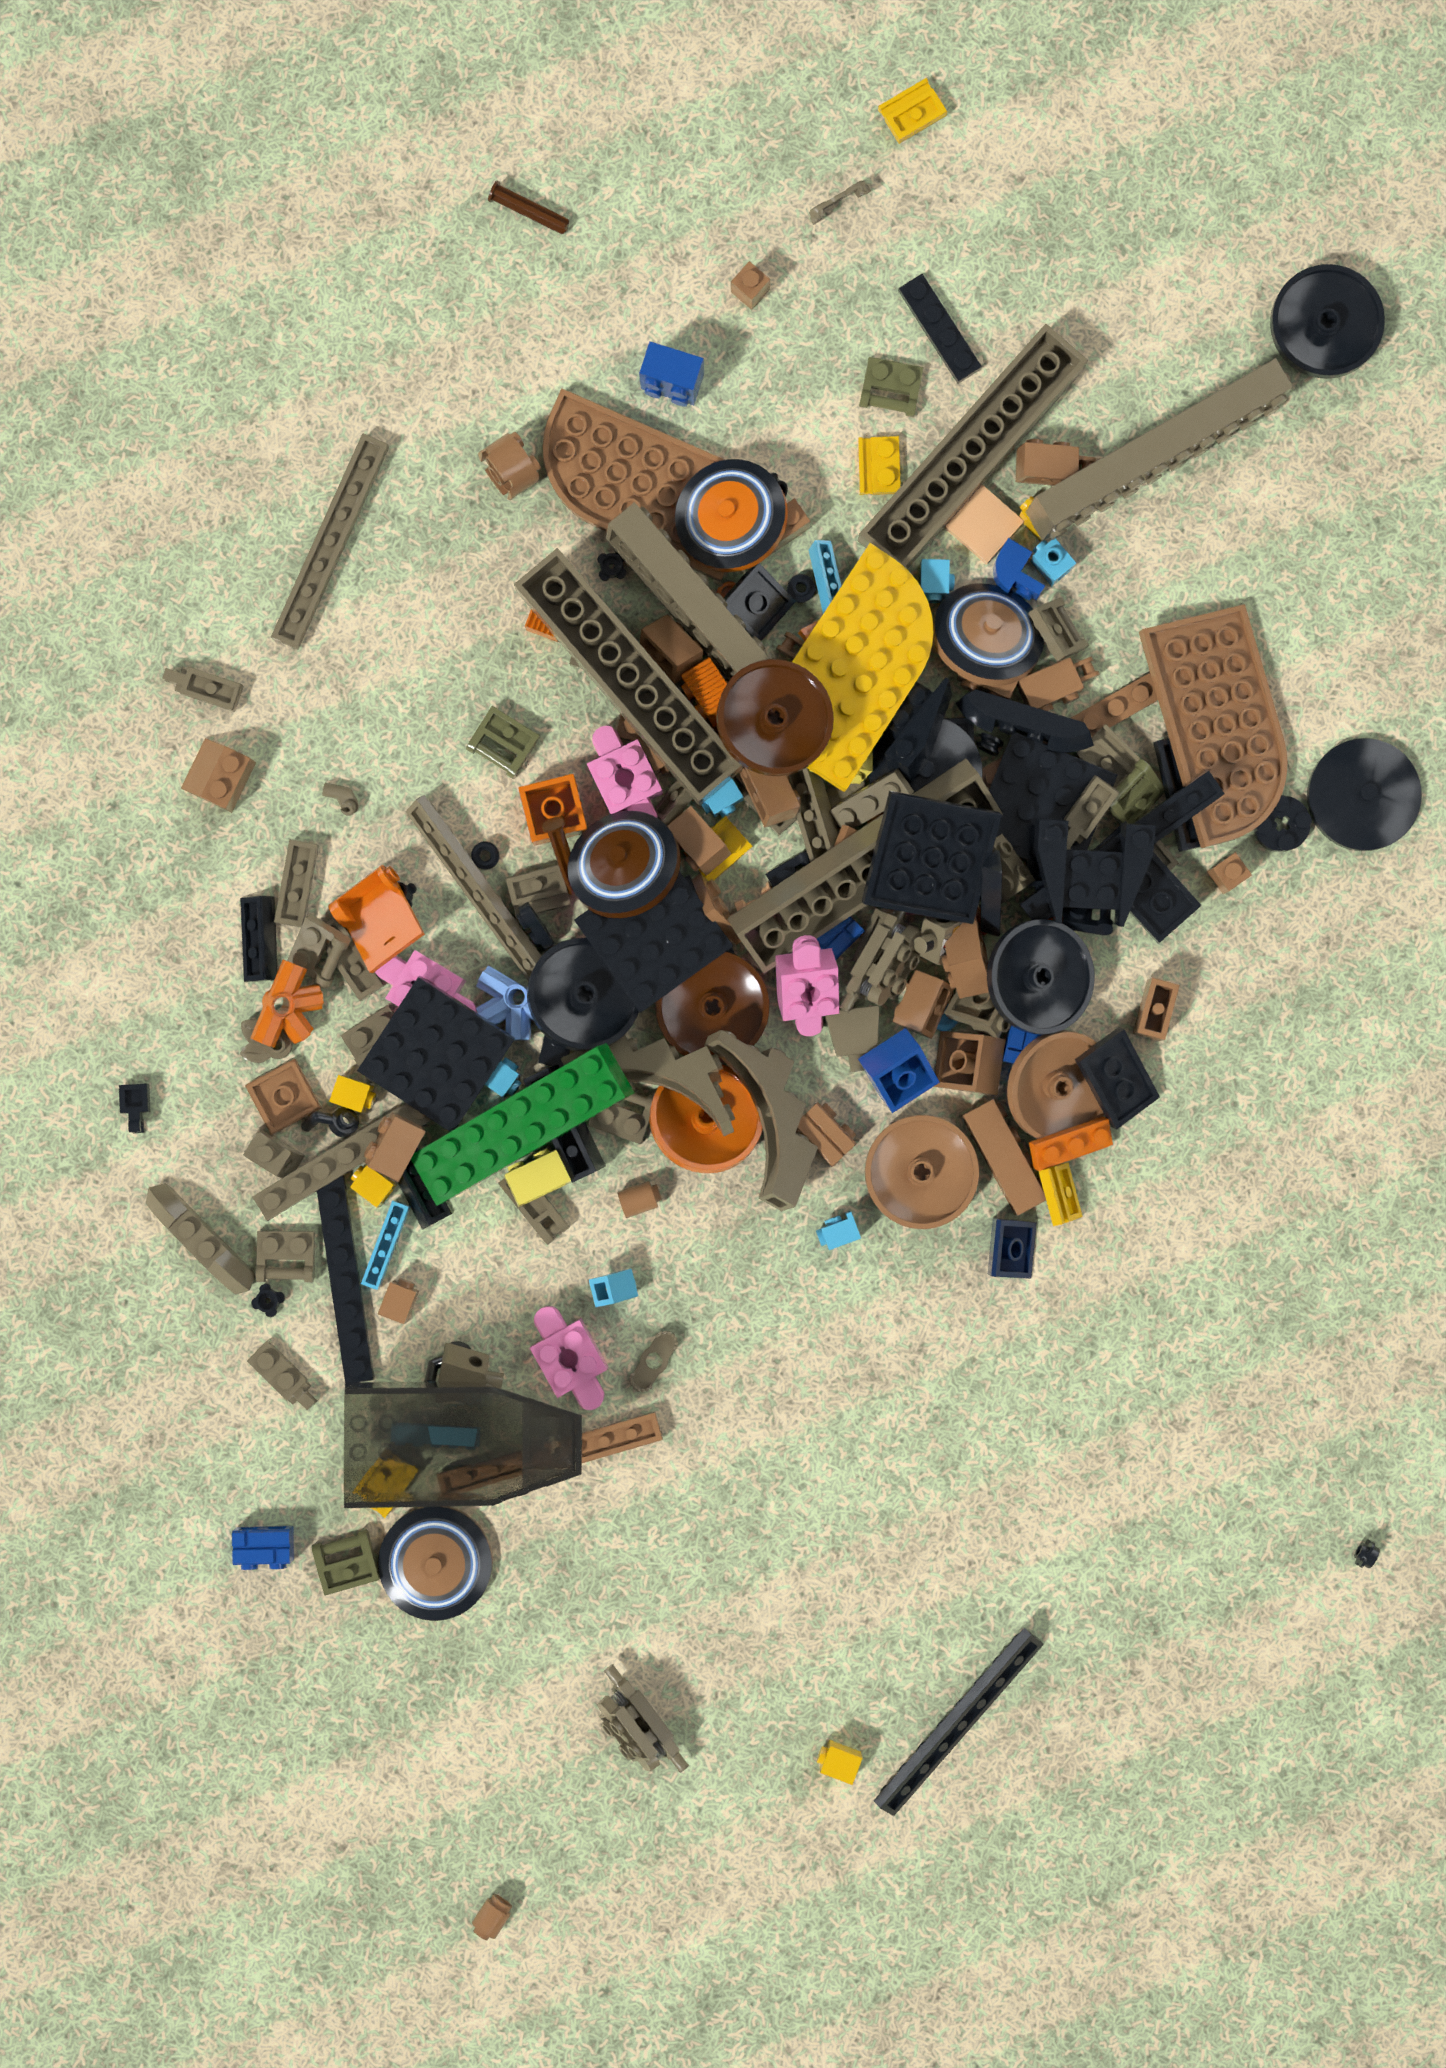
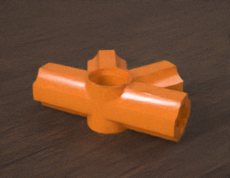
M284 959L282 960L271 989L263 996V1008L250 1037L251 1039L275 1048L282 1030L294 1044L304 1041L311 1035L314 1028L302 1012L322 1009L324 1001L319 985L314 984L300 987L307 971L306 968ZM282 997L283 1005L275 1010L274 1004L276 1000Z

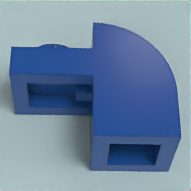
M1008 538L994 563L993 577L995 584L1007 593L1014 587L1017 589L1016 593L1026 600H1031L1032 598L1037 601L1045 585L1021 572L1029 560L1032 551Z

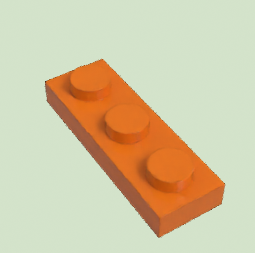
M1103 1116L1029 1142L1033 1167L1038 1171L1113 1145L1109 1119Z

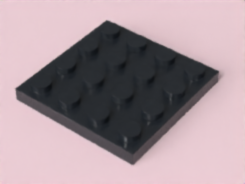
M1016 732L1010 736L989 787V792L1003 814L996 838L1003 834L1019 858L1038 865L1034 850L1035 818L1063 820L1095 775L1113 787L1118 774L1065 752L1046 750V744L1026 738V736ZM1096 827L1087 839H1084L1080 844L1075 841L1070 849L1087 850Z
M889 791L862 903L973 924L981 896L982 866L992 854L1002 814L997 811Z
M680 871L672 889L664 899L644 913L627 918H608L595 914L588 909L574 919L640 1013L733 947L716 921L712 922L705 915L702 908L704 904Z
M418 976L357 1071L451 1132L457 1128L515 1038L422 976Z

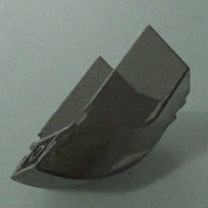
M353 1382L344 1384V1508L494 1506L505 1500L582 1475V1415L485 1383Z

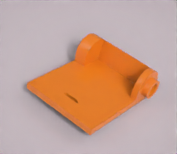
M384 865L379 866L328 905L335 920L349 931L370 973H374L425 935L397 882L400 878L391 866L388 868Z

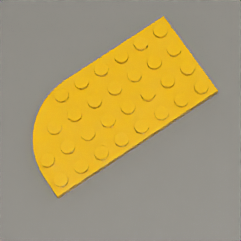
M869 543L792 661L804 667L818 678L826 689L833 707L834 723L830 740L821 755L806 768L843 792L847 790L921 675L930 656L933 642L932 614L921 586L902 564L871 543Z

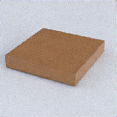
M296 1059L245 1085L271 1135L322 1109Z

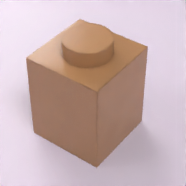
M750 261L731 281V293L751 310L770 290V278Z
M1236 852L1207 871L1222 894L1231 891L1252 876Z
M399 1278L398 1282L391 1281L378 1315L406 1324L419 1294V1290L414 1289L415 1284Z

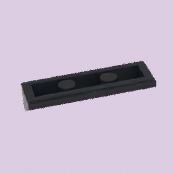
M995 850L982 866L980 929L982 932L999 937L1002 866L1000 851Z
M254 896L240 898L244 982L274 981L278 972L276 923H274L275 897Z
M410 1159L398 1184L411 1206L422 1229H425L450 1216L452 1213L446 1202L436 1206Z

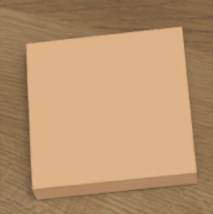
M981 485L948 522L945 529L987 565L1004 546L1007 539L1011 538L1022 526L1024 520L984 485Z

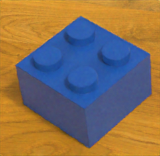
M649 341L639 372L641 389L645 390L644 393L653 398L665 396L671 398V402L678 406L687 407V404L694 406L704 377V358Z
M906 1028L858 1058L876 1092L892 1113L940 1083L921 1047Z

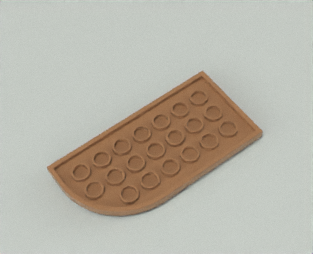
M561 388L546 423L543 439V457L549 481L562 503L581 520L607 532L608 524L635 502L639 508L643 506L648 510L653 518L651 522L658 530L662 528L667 532L672 540L670 544L677 551L682 550L690 560L689 565L693 570L722 582L726 572L712 570L701 565L683 547L676 530L675 511L678 498L687 482L704 467L725 459Z
M1243 604L1142 629L1139 631V636L1183 787L1208 770L1225 793L1192 817L1200 847L1202 849L1237 839L1257 828L1272 813L1283 793L1288 763L1283 733L1246 606Z

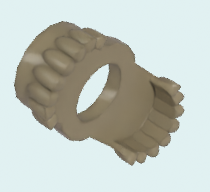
M859 181L830 200L818 204L809 212L812 224L814 225L825 215L824 209L852 193H855L858 198L861 195L871 192L870 187L865 181Z
M664 1330L656 1334L650 1347L642 1353L640 1363L630 1375V1384L637 1392L641 1391L643 1393L652 1389V1385L658 1375L666 1369L668 1359L673 1351L678 1348L677 1337L671 1331ZM656 1352L662 1357V1365L657 1369H652L647 1366L646 1358L650 1353Z

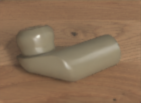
M325 782L322 796L337 799L342 808L341 812L346 816H351L357 812L358 801L352 789Z

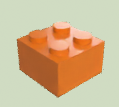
M574 774L518 787L531 841L534 846L551 842L548 833L542 829V824L550 818L560 817L564 820L563 830L566 838L581 835L588 828Z

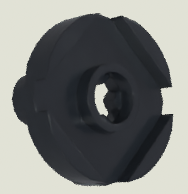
M1281 795L1272 813L1262 824L1254 829L1256 839L1263 847L1273 852L1293 850L1299 847L1308 837L1312 818L1306 807L1299 800ZM1285 817L1288 820L1286 824L1289 827L1287 830L1283 828L1278 831L1275 819Z

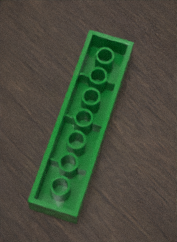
M605 1043L586 1052L415 1152L411 1161L436 1206L621 1102L635 1092L608 1044Z

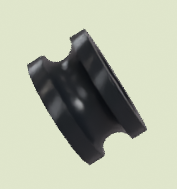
M981 732V741L976 743V747L990 755L998 756V748L1002 747L1004 742L990 734Z

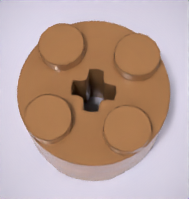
M516 432L512 434L506 433L478 452L480 461L486 460L488 468L485 469L487 475L502 495L508 493V500H512L539 481L537 471L541 469L536 458L532 454L528 456L522 448L524 443Z

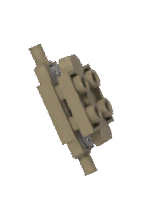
M894 910L893 913H888L882 925H877L850 972L853 976L846 987L847 995L841 1006H839L840 1009L850 1013L856 1000L865 999L866 996L868 997L867 1000L871 1003L882 1006L888 998L895 1000L896 996L903 992L909 973L920 962V956L914 948V940L920 937L921 933L910 925L906 927L903 922L906 912Z
M614 1664L607 1667L603 1672L606 1673L614 1684L611 1689L614 1694L611 1697L605 1696L597 1704L601 1711L599 1717L603 1721L601 1726L610 1737L614 1736L619 1742V1750L627 1760L638 1761L646 1771H652L658 1767L661 1758L670 1759L679 1773L687 1769L689 1764L679 1753L680 1749L672 1740L674 1735L641 1691L635 1690L629 1681L621 1676Z

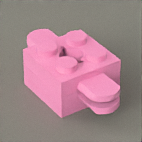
M599 727L593 734L592 742L600 758L587 763V766L610 814L622 811H640L657 818V813L651 800L662 795L663 791L638 739L623 745L618 732L613 727Z
M804 935L794 940L793 953L775 956L777 1002L783 1021L795 1020L797 1030L801 1035L814 1036L822 1031L823 1016L839 1014L838 966L832 948L821 949L815 937Z
M414 950L407 962L395 956L375 971L378 977L393 985L385 999L398 1007L418 976H422L477 1013L475 1004L459 994L466 980Z
M554 1306L542 1307L534 1316V1324L542 1340L530 1347L532 1354L557 1398L572 1391L583 1409H597L604 1400V1391L596 1376L608 1370L609 1367L582 1318L567 1325L557 1308Z

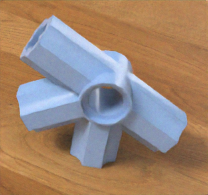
M487 966L479 977L476 987L494 998L476 1008L478 1014L495 1025L506 1020V1032L513 1036L515 1040H531V1020L533 1018L527 1001L528 987L521 985L493 967ZM518 990H522L525 995V999L520 1005H516L513 1001L514 993Z

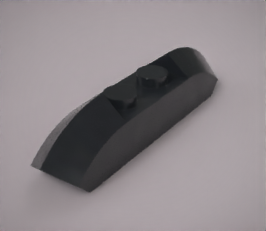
M976 689L967 693L956 702L959 710L969 721L991 733L995 726L999 727V730L1005 734L1012 735V733L1016 734L1017 732L1027 736L1026 738L1043 743V741L1048 742L1046 750L1055 752H1076L1094 746L1086 724L1075 719Z

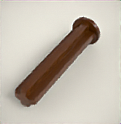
M498 180L493 184L488 196V202L495 201L559 234H564L568 229L570 222L568 218L501 186Z
M560 817L550 818L542 824V829L548 833L568 894L575 895L568 878V861L571 851L563 830L565 822Z

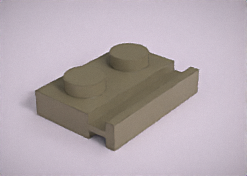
M1104 724L1092 736L1094 746L1077 751L1076 754L1086 762L1118 774L1113 786L1116 789L1135 769L1134 765L1141 758Z
M559 865L506 879L515 917L520 913L518 907L526 902L530 903L537 914L571 905Z

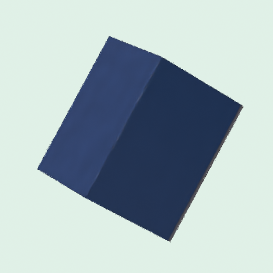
M993 1218L988 1275L993 1277L1031 1279L1037 1222Z

